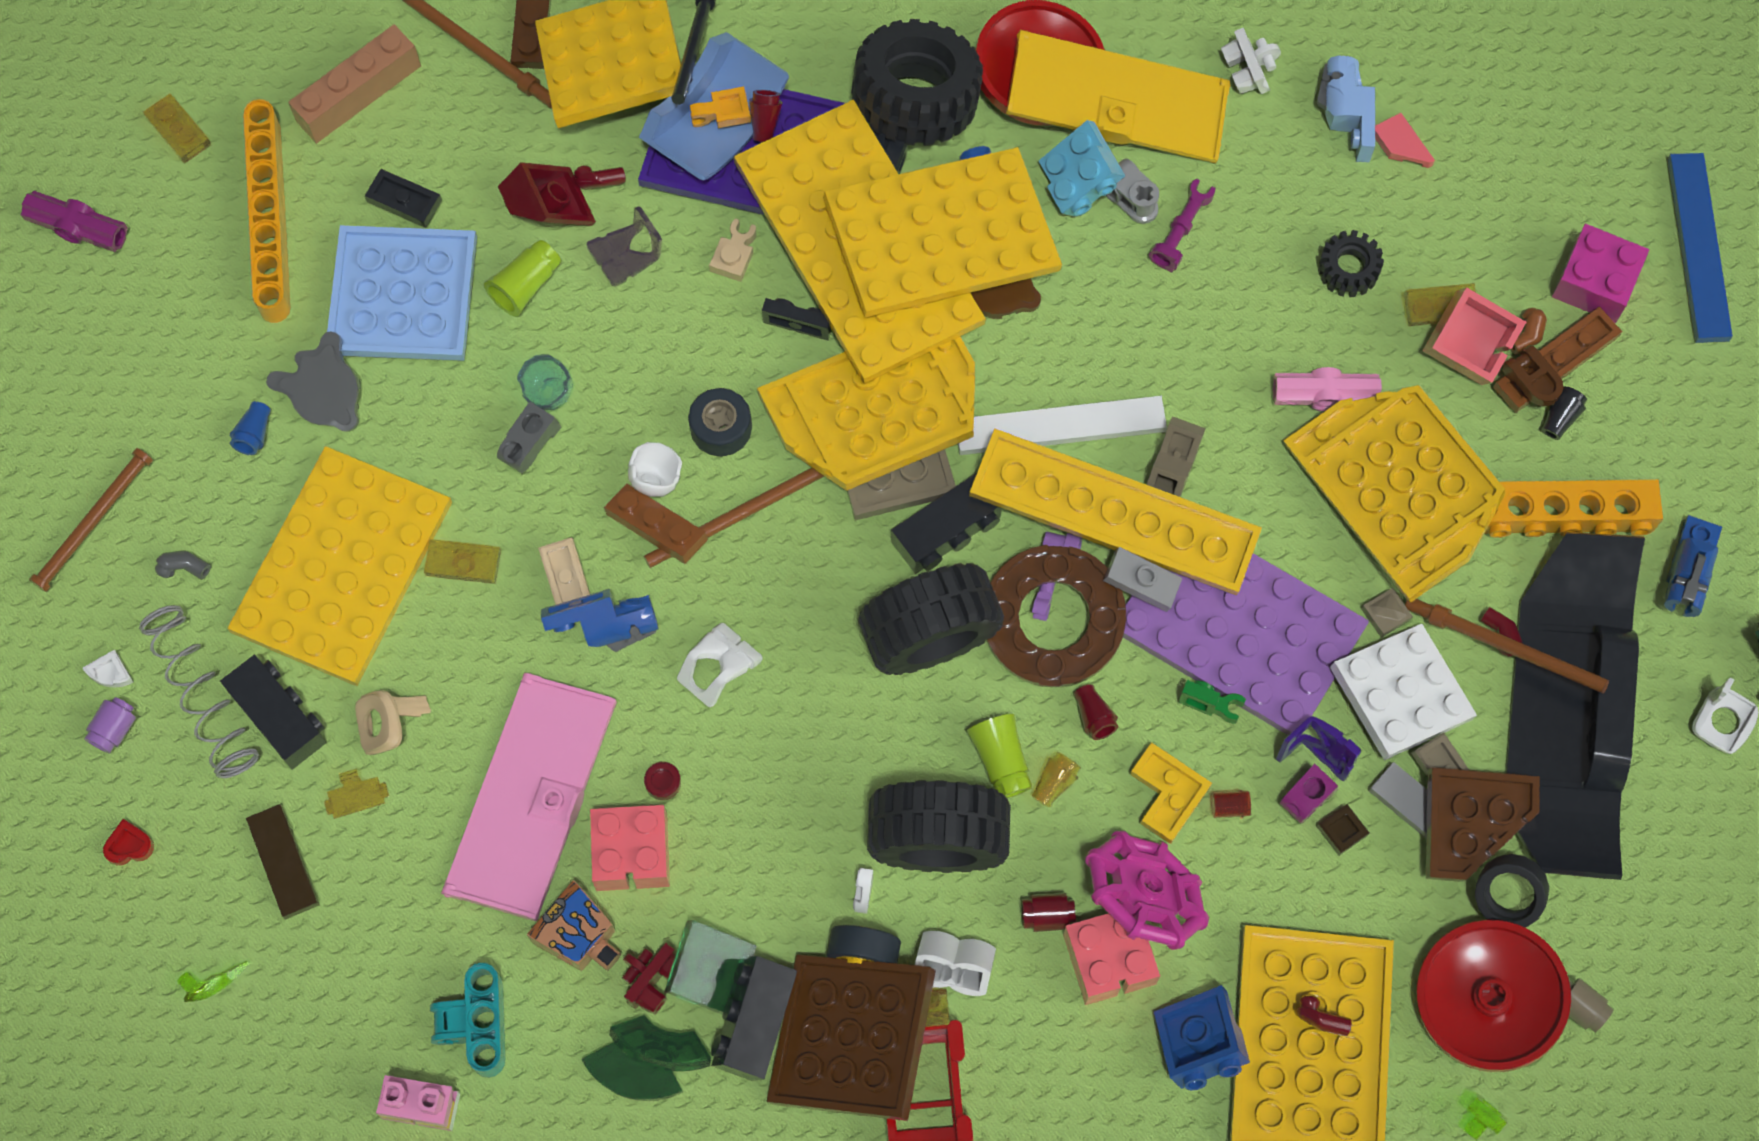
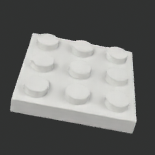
M1423 624L1335 661L1330 667L1384 760L1435 738L1443 732L1446 733L1470 722L1477 716Z

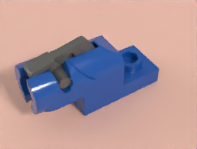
M1690 515L1684 520L1666 579L1669 585L1664 605L1669 611L1673 612L1676 604L1680 603L1686 605L1683 613L1685 617H1696L1702 612L1719 548L1717 543L1722 526Z
M606 589L541 609V620L545 631L554 629V632H563L575 626L574 622L580 621L588 646L602 647L606 645L614 652L656 633V630L659 629L649 595L641 598L619 600V604L615 605L610 589Z

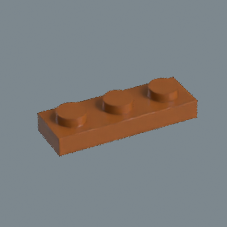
M627 483L604 506L607 516L684 564L708 540L705 531L647 495L638 492Z

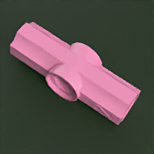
M1332 367L1318 368L1311 373H1275L1273 377V400L1275 405H1312V408L1318 411H1326L1340 400L1349 398L1358 400L1374 397L1376 393H1380L1382 390L1379 374H1342L1339 369Z

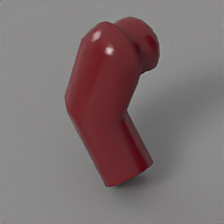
M1489 607L1480 621L1499 634L1522 643L1515 622ZM1497 649L1500 653L1507 657L1513 656L1507 652Z

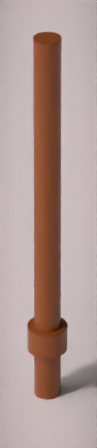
M402 0L517 83V88L527 96L533 95L552 108L549 90L540 84V80L530 72L524 73L426 1Z
M810 468L698 528L705 531L707 538L823 478L824 475L814 468ZM658 548L643 557L648 567L652 568L672 556Z
M1415 599L1411 603L1407 600L1405 604L1410 612L1429 619V624L1441 629L1445 627L1453 629L1600 693H1604L1607 689L1609 680L1452 614L1451 609L1440 604L1433 606L1419 599Z

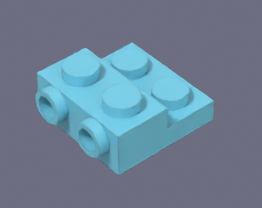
M1090 120L1085 121L1039 160L1040 165L1051 182L1047 188L1061 213L1071 216H1080L1088 212L1094 201L1101 196L1111 193L1117 187L1116 183L1125 177L1123 170L1095 122Z

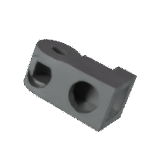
M529 402L506 434V438L497 451V458L519 473L525 472L533 464L537 454L549 438L555 437L561 429V425L554 416L534 403Z

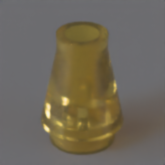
M1057 752L1053 758H1048L1038 785L1031 796L1044 806L1050 808L1052 803L1079 778L1077 774L1081 767L1065 755Z

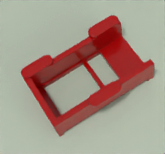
M960 1021L926 1023L922 1045L945 1043L951 1100L913 1103L910 1107V1110L951 1107L953 1127L897 1131L896 1120L886 1119L888 1141H973L972 1121L970 1117L963 1115L958 1062L964 1059L965 1049L963 1028Z

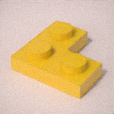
M1152 742L1130 774L1160 794L1140 824L1169 844H1172L1212 785V782Z

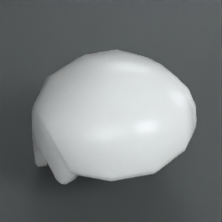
M646 442L637 446L632 453L628 464V480L631 482L632 487L649 497H664L675 489L679 481L682 466L681 458L668 446L661 443Z

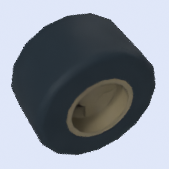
M725 388L710 389L697 396L690 406L688 420L692 440L700 450L707 454L720 457L732 455L741 450L750 439L752 420L749 405L735 391Z

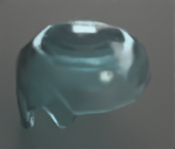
M549 354L535 355L525 361L517 376V380L522 388L523 398L527 403L532 402L545 411L555 410L567 402L573 387L572 377L567 367L560 360Z

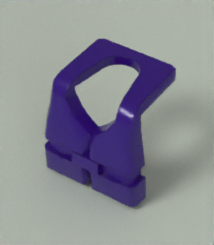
M1311 716L1284 740L1276 760L1281 763L1303 743L1341 781H1345L1349 777L1361 753V749L1351 739L1347 740L1344 738V733L1334 726ZM1311 725L1320 740L1311 735L1301 734Z

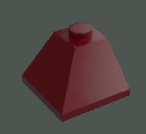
M520 162L498 185L505 206L512 215L548 223L592 226L596 222L580 187L575 183L576 178L571 167Z

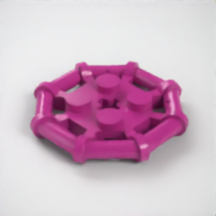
M1122 830L1115 831L1111 838L1100 847L1088 851L1085 861L1087 866L1090 867L1094 890L1091 898L1095 905H1101L1127 931L1126 936L1130 939L1141 938L1165 944L1169 949L1177 950L1183 948L1185 941L1198 930H1204L1208 926L1209 915L1204 910L1200 890L1202 880L1198 874H1192L1168 850V844L1160 841L1156 843L1129 836L1126 831ZM1120 853L1124 859L1120 861L1113 855ZM1106 872L1112 874L1113 884L1108 885ZM1177 914L1186 919L1182 925L1175 917ZM1146 920L1162 925V928L1144 923Z

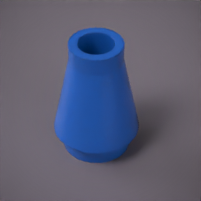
M257 401L251 402L249 409L230 432V445L236 451L245 455H255L258 450L263 448L268 416L271 412L266 404Z

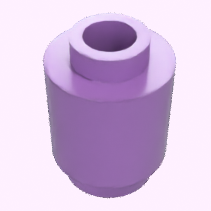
M114 697L112 702L104 700L86 728L88 734L84 740L101 751L110 754L114 747H119L136 719L131 713L133 707Z

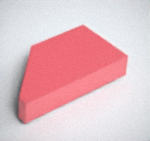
M1402 113L1375 126V139L1389 159L1401 162L1404 159L1420 163L1422 167L1426 168L1433 166L1434 158Z

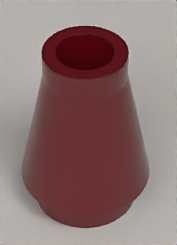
M755 90L753 91V98L749 99L753 140L765 142L773 138L783 102L780 101V93L776 91Z
M1084 685L1075 691L1074 696L1078 702L1085 733L1091 735L1093 740H1101L1112 735L1118 729L1116 722L1118 716L1098 694L1094 685Z

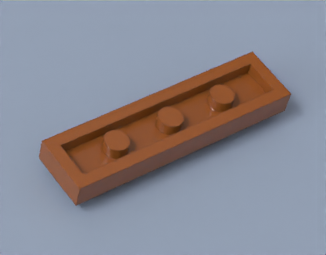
M1599 306L1539 352L1563 379L1619 338L1623 331ZM1530 367L1524 369L1529 375L1535 372ZM1506 376L1497 381L1493 387L1515 413L1532 402L1517 384Z

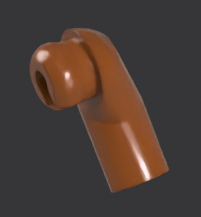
M1531 307L1523 313L1522 317L1525 318L1523 320L1526 321L1524 332L1520 333L1510 350L1514 355L1519 354L1527 346H1534L1542 341L1547 322L1542 310Z

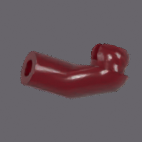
M582 165L574 172L575 183L584 190L625 183V172L622 167L592 171L591 167Z
M1305 995L1300 998V1006L1296 1009L1301 1020L1321 1031L1345 1037L1348 1036L1352 1027L1350 1018L1318 1010L1320 1001L1317 997Z

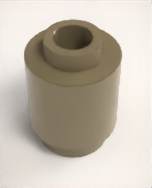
M1578 978L1574 983L1569 980L1571 988L1569 1018L1585 1030L1590 1028L1596 1033L1609 1019L1614 1009L1607 1004L1609 1000L1582 979Z

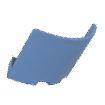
M727 32L712 37L694 66L691 77L692 82L689 84L685 102L677 105L672 102L671 97H668L661 104L652 108L639 138L700 180H706L725 167L753 137L752 119L750 123L718 128L716 120L702 127H693L690 105L712 102L711 92L744 86L750 111L749 99L753 98V91L771 90L781 94L789 79V75L786 71Z

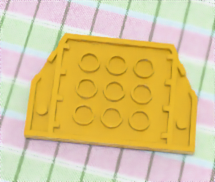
M961 337L865 384L862 382L847 354L843 352L757 388L758 396L785 449L846 491L974 437L975 362Z
M1419 385L1402 388L1397 392L1386 391L1376 393V396L1353 400L1349 398L1340 400L1284 440L1287 449L1410 603L1469 562L1506 494L1502 484Z

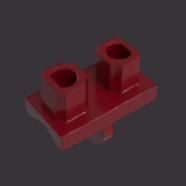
M667 943L664 944L647 967L645 965L653 956L647 949H644L637 959L628 953L623 958V961L630 968L623 975L622 979L631 984L637 975H640L624 995L627 1004L635 1010L639 1006L643 1010L656 1015L667 1000L666 996L654 988L656 983L663 977L677 987L688 974V969L677 958L675 949Z

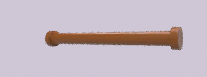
M138 448L132 452L134 457L37 575L33 574L29 578L30 582L44 592L49 590L51 587L49 585L50 581L145 465L149 466L153 462L150 456Z

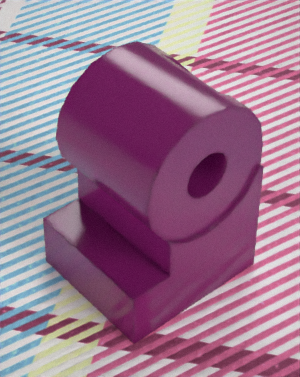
M1314 763L1285 795L1280 805L1302 824L1338 791V785Z

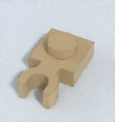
M734 219L730 226L731 240L724 237L720 238L709 264L710 272L742 282L753 256V247L748 245L756 238V225L752 224L747 233L741 234L738 232L740 227L739 219Z

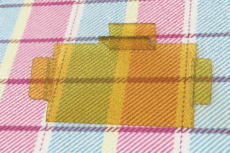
M353 769L339 774L343 787L328 791L329 799L325 800L324 803L327 814H333L334 819L385 804L384 798L389 797L386 783L380 784L378 777L361 781L357 769Z

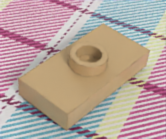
M572 537L538 548L555 605L590 595Z

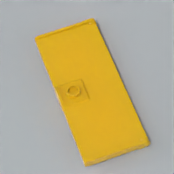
M1020 30L1017 34L1016 55L1006 114L1076 130L1085 121L1090 120L1095 122L1107 142L1120 145L1132 143L1216 164L1220 153L1227 96L1231 85L1228 79Z

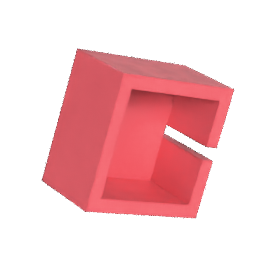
M1466 287L1455 292L1426 343L1423 352L1480 385L1493 383L1508 356L1503 351L1512 349L1526 321Z
M664 805L590 809L592 882L596 891L630 889L629 880L626 875L633 873V880L637 889L670 887L668 820Z
M1109 913L1066 925L1063 933L1085 1005L1116 997L1121 989L1119 981L1125 980L1122 989L1124 994L1154 986L1160 978L1149 940L1141 938L1132 940L1127 937V931Z

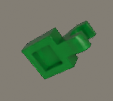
M1195 680L1194 682L1186 681L1178 703L1209 716L1216 714L1228 723H1237L1239 715L1230 712L1228 706L1236 704L1243 707L1246 701L1245 697L1237 693L1220 697L1221 693L1214 691L1215 688L1209 683Z

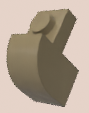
M1172 416L1147 485L1181 497L1206 428Z

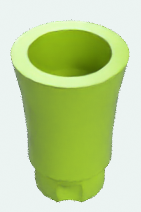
M539 240L531 247L525 248L506 267L484 282V288L497 306L509 315L518 317L529 300L552 276L554 269L561 263V258L547 242Z
M1005 714L985 720L967 730L986 768L991 784L995 785V789L999 793H1003L1006 798H1011L1032 789L1031 781L1027 774L1029 769L1023 756L1014 714Z

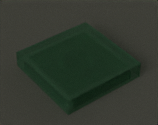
M689 920L686 922L664 992L723 1014L725 1004L729 998H733L737 985L734 983L735 971L738 965L744 962L745 958L754 956L757 946L697 921Z

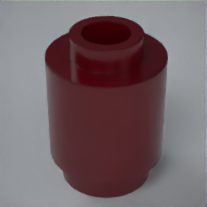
M1066 893L1031 895V899H1022L1023 928H1033V932L1065 930V926L1069 925V922H1076L1074 900H1067Z

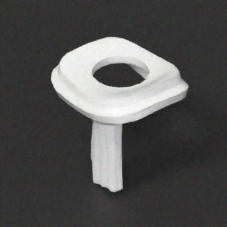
M1729 678L1722 686L1709 692L1692 726L1693 732L1698 738L1727 754H1733L1745 743L1758 719V707L1753 702L1730 689L1734 682L1732 678ZM1719 708L1732 710L1739 720L1738 729L1732 734L1718 732L1714 728L1711 719L1715 710Z

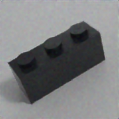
M977 473L891 529V543L915 574L923 569L926 571L933 569L942 561L943 555L952 549L955 552L963 549L970 543L973 535L981 530L985 533L999 523L1002 508L969 496Z
M254 654L220 680V682L286 764L293 770L326 744V741L320 734L325 728L312 712L305 716L298 706L303 701L291 686L284 690L276 681L282 676L269 660L262 664Z
M759 956L745 958L744 962L738 965L734 974V983L737 985L733 998L728 999L722 1014V1018L725 1020L721 1034L717 1035L712 1045L711 1055L714 1056L712 1067L751 1081L765 1079L797 970Z

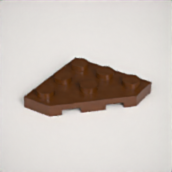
M1435 767L1428 769L1426 879L1463 882L1474 874L1486 860L1500 850L1525 824L1529 823L1539 814L1540 776Z

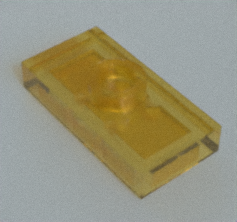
M430 539L424 574L428 577L496 584L501 549L497 546Z

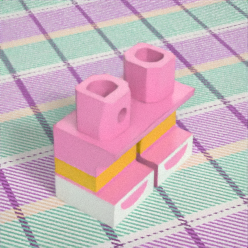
M385 1075L376 1113L383 1120L412 1125L417 1123L419 1126L452 1131L460 1093L453 1091L452 1086Z

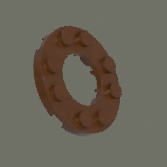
M1038 546L1023 551L1006 562L991 581L1004 614L1003 625L994 637L987 639L991 651L1000 664L1019 679L1042 687L1072 686L1086 681L1099 673L1108 665L1119 649L1126 624V605L1122 590L1103 581L1108 568L1093 555L1071 546ZM1057 582L1071 586L1082 595L1088 605L1090 620L1086 633L1078 643L1067 649L1054 651L1039 648L1026 638L1020 627L1019 612L1022 601L1030 591L1042 584Z

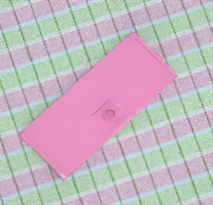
M524 673L441 894L447 898L451 897L461 901H468L537 921L569 831L574 826L584 799V790L617 701L609 696L547 680L531 673Z

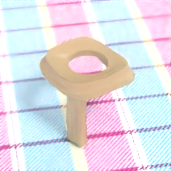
M384 690L362 695L356 702L355 710L360 742L365 754L376 755L398 747L402 741V727L399 716L421 717V714H429L431 709L427 702V697H394ZM373 709L379 712L382 720L381 730L376 737L372 736L371 711Z

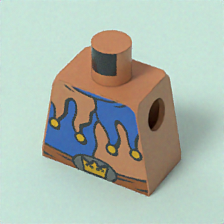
M574 880L527 933L528 938L535 946L580 971L585 969L592 959L608 971L621 956V953L607 942L615 932L612 923Z

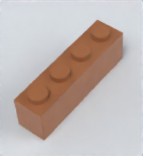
M395 24L288 102L296 122L317 144L420 68L421 64L416 48Z

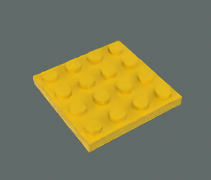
M607 0L535 21L553 116L558 128L672 96L681 66V59L667 0Z

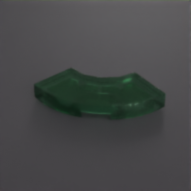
M645 1015L610 1027L609 1035L616 1045L627 1055L641 1063L644 1060L652 1064L664 1066V1070L681 1072L710 1067L711 1057L695 1031L683 1033L665 1031L653 1025Z
M613 1042L581 1059L596 1081L607 1090L621 1097L637 1101H658L683 1093L665 1057L654 1061L636 1060L625 1054L616 1042Z

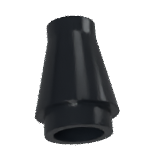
M1563 386L1559 399L1550 406L1546 422L1541 429L1542 432L1552 439L1560 440L1567 429L1586 410V396L1574 388Z

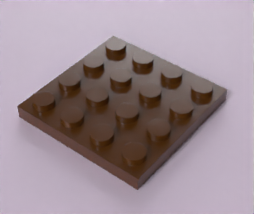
M796 955L794 970H797V974L784 1013L767 1102L777 1106L908 1121L936 970L930 966L863 960L861 964L847 963L848 959Z

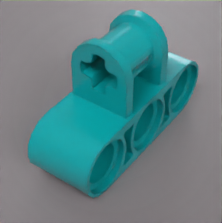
M478 963L470 967L465 974V1000L443 1001L430 1004V1012L434 1013L435 1035L431 1036V1043L436 1045L466 1043V1056L470 1066L480 1076L490 1078L502 1071L506 1060L503 983L493 966L487 963ZM483 975L493 977L490 988L485 991H477L475 989V982L479 977ZM492 1012L494 1014V1021L489 1027L484 1029L476 1027V1020L480 1014ZM486 1049L494 1050V1061L488 1066H479L477 1058L480 1052Z

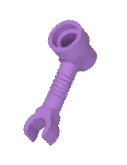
M1046 532L1043 545L1071 546L1081 549L1082 538L1067 533V536ZM1055 583L1040 585L1032 610L1034 619L1047 621Z

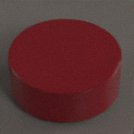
M659 762L648 768L644 776V784L648 794L654 799L669 800L679 792L681 778L675 766L667 762Z

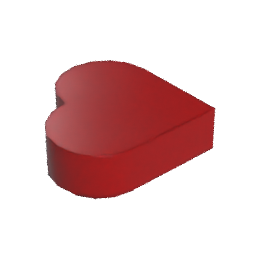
M122 819L103 846L104 857L116 866L125 865L130 860L136 862L144 861L154 851L152 839L124 819Z

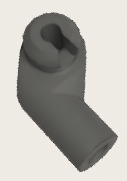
M186 550L161 554L156 559L158 564L155 566V572L163 578L173 576L174 570L184 569L202 580L209 574L211 569L210 564Z

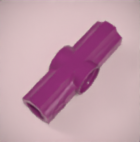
M33 191L27 194L22 202L20 215L24 220L51 229L59 237L71 243L80 244L81 241L116 252V250L122 248L126 241L128 228L124 222L98 214L81 201L68 199L65 202Z

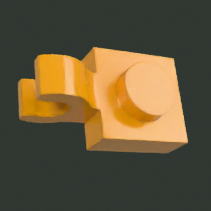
M744 86L711 92L712 102L690 105L693 127L705 126L713 120H716L718 128L751 122Z

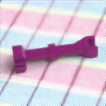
M1197 178L1190 185L1187 205L1181 215L1176 216L1172 221V229L1164 243H1155L1149 253V258L1154 264L1171 273L1177 269L1183 257L1181 251L1177 250L1176 247L1182 237L1189 234L1193 227L1191 222L1199 209L1210 204L1215 195L1216 188L1213 186L1208 193H1199L1197 189L1200 180Z

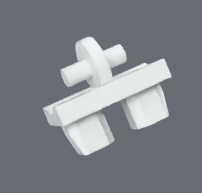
M1244 28L1234 31L1237 39L1221 47L1229 67L1245 60L1248 67L1232 74L1240 94L1256 88L1259 89L1261 94L1270 91L1261 65H1265L1267 71L1276 69L1274 61L1281 54L1279 46L1273 43L1267 44L1265 38H1260L1256 41L1258 49L1254 51Z

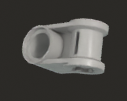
M1125 158L1118 163L1125 177L1116 183L1117 187L1111 193L1105 196L1116 203L1133 221L1141 224L1149 223L1158 214L1159 189L1132 161Z

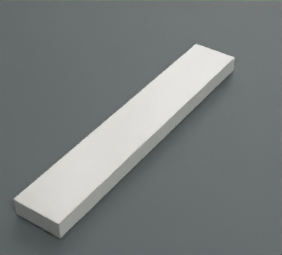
M1162 396L974 417V437L958 443L960 455L985 453L994 428L1041 446L1166 432L1167 429Z

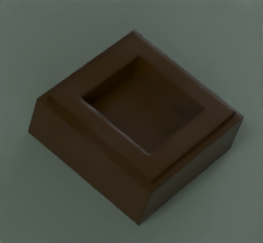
M1348 804L1317 826L1338 856L1370 834Z

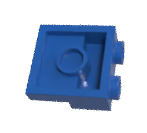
M1222 985L1154 1011L1169 1077L1181 1089L1199 1090L1206 1086V1079L1216 1075L1222 1077L1236 1076L1241 1072V1066L1250 1063L1242 1030L1235 1022L1228 992Z

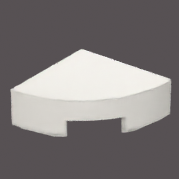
M115 650L83 667L85 673L102 686L116 688L133 683L131 676Z
M860 868L858 870L857 887L853 903L855 912L864 914L868 912L873 883V870Z

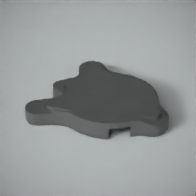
M330 331L322 336L316 349L296 353L295 362L298 365V370L295 373L273 371L268 375L266 383L270 389L286 394L290 398L294 409L302 418L310 423L332 426L341 431L350 432L359 423L357 400L361 387L354 370L343 359L341 336L336 332Z

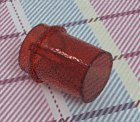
M1241 789L1231 792H1212L1211 810L1213 818L1240 817L1242 819L1245 816H1251L1250 792L1242 791Z

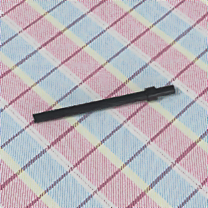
M695 0L697 9L671 97L672 102L677 105L685 102L709 12L714 8L716 0Z

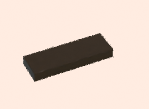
M281 804L247 817L246 821L282 917L286 920L319 906L318 899Z

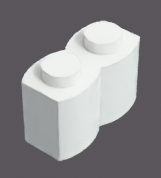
M926 931L922 935L915 965L930 966L936 970L933 987L942 988L949 986L953 990L965 995L982 996L986 995L996 948L981 940H959L945 932Z

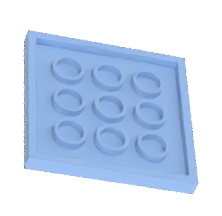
M340 225L327 332H336L341 336L342 356L464 361L477 243L476 231Z

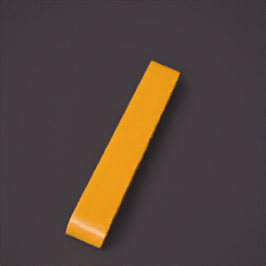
M257 99L247 104L243 114L252 295L264 320L270 323H278L287 318L291 308L281 127L273 106L266 100ZM264 118L267 119L266 121H264V122H262V123H257V122H258L259 120H261V119H264ZM269 148L265 152L258 153L261 149ZM264 178H271L267 182L260 183ZM272 207V210L269 212L261 213L265 208ZM267 238H274L270 243H263ZM276 268L273 273L264 274L266 270ZM270 299H278L272 305H265Z

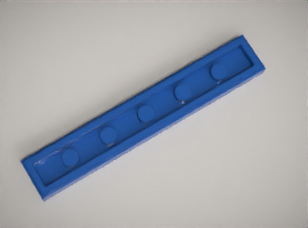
M1704 153L1670 154L1667 161L1695 343L1729 342L1733 334Z

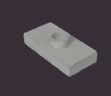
M1118 547L1114 552L1103 581L1167 612L1173 605L1182 577Z

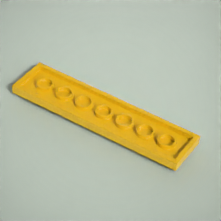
M995 428L969 493V496L1110 549L1116 550L1118 547H1121L1161 568L1236 596L1240 591L1262 527Z

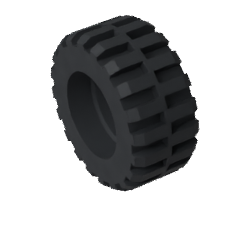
M910 19L909 22L904 23L902 20L893 21L889 27L883 25L877 28L874 34H869L858 48L851 89L852 100L854 99L867 123H870V128L877 134L884 133L886 138L896 142L898 139L905 141V145L913 146L915 143H923V146L933 145L937 140L942 143L950 140L953 134L957 136L964 131L966 126L975 117L983 80V66L974 47H970L969 41L963 35L957 36L954 29L948 26L945 28L940 27L937 22L933 21L923 23L920 22V19ZM904 77L921 78L936 86L916 87L903 83L898 79Z
M960 563L918 574V576L912 579L908 578L898 585L886 589L881 595L872 598L869 604L864 605L859 615L858 624L876 668L886 675H902L903 673H914L924 668L934 667L942 662H948L959 655L970 652L975 647H979L987 639L994 637L997 631L1001 630L1004 614L986 571L973 563H967L966 565Z
M918 780L915 782H898L896 785L888 784L883 786V788H878L869 799L867 850L877 862L881 864L886 863L887 866L900 867L905 870L952 873L995 868L1003 864L1009 856L1011 805L1003 793H999L998 790L993 788L987 789L985 786L978 784L970 785L966 782L955 783L943 780Z

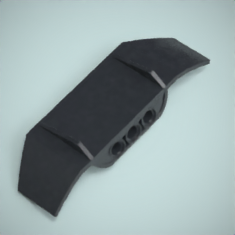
M1567 532L1519 603L1517 628L1522 644L1609 680L1605 692L1600 693L1515 656L1505 774L1540 776L1539 814L1529 823L1525 824L1517 832V835L1533 861L1545 873L1621 880L1623 876L1620 846L1621 793L1628 777L1633 747L1639 640L1637 633L1633 630V616L1645 541L1644 536Z

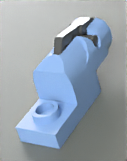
M1349 56L1331 57L1323 69L1317 105L1325 110L1326 120L1331 130L1352 132L1351 149H1356V162H1370L1375 148V87L1362 86L1358 60Z

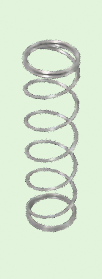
M169 605L159 608L148 614L141 621L139 629L144 635H155L150 644V651L153 655L160 658H173L165 671L166 681L175 686H188L180 699V708L190 714H203L194 730L196 738L204 742H219L209 757V764L215 768L214 773L216 776L224 779L248 770L259 758L256 749H242L225 757L216 766L213 763V755L220 745L226 740L242 734L245 728H239L226 737L218 739H204L199 736L198 727L202 720L209 713L227 706L231 700H223L210 709L203 711H190L183 706V699L187 692L195 684L214 677L216 672H208L194 682L175 683L169 679L168 671L172 664L179 657L197 651L201 644H193L177 655L166 656L156 653L154 642L160 633L180 625L187 618L183 616L184 612L180 606ZM179 611L177 616L170 622L154 629H144L154 618L167 612ZM254 754L250 760L242 765L225 768L227 764L240 757Z

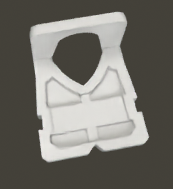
M719 623L688 653L677 676V680L706 706L712 707L716 704L725 684L743 675L749 668L753 669L759 665L763 658L746 641L740 642L741 637L726 624ZM704 658L719 660V676L706 690L700 689L693 680L697 660Z

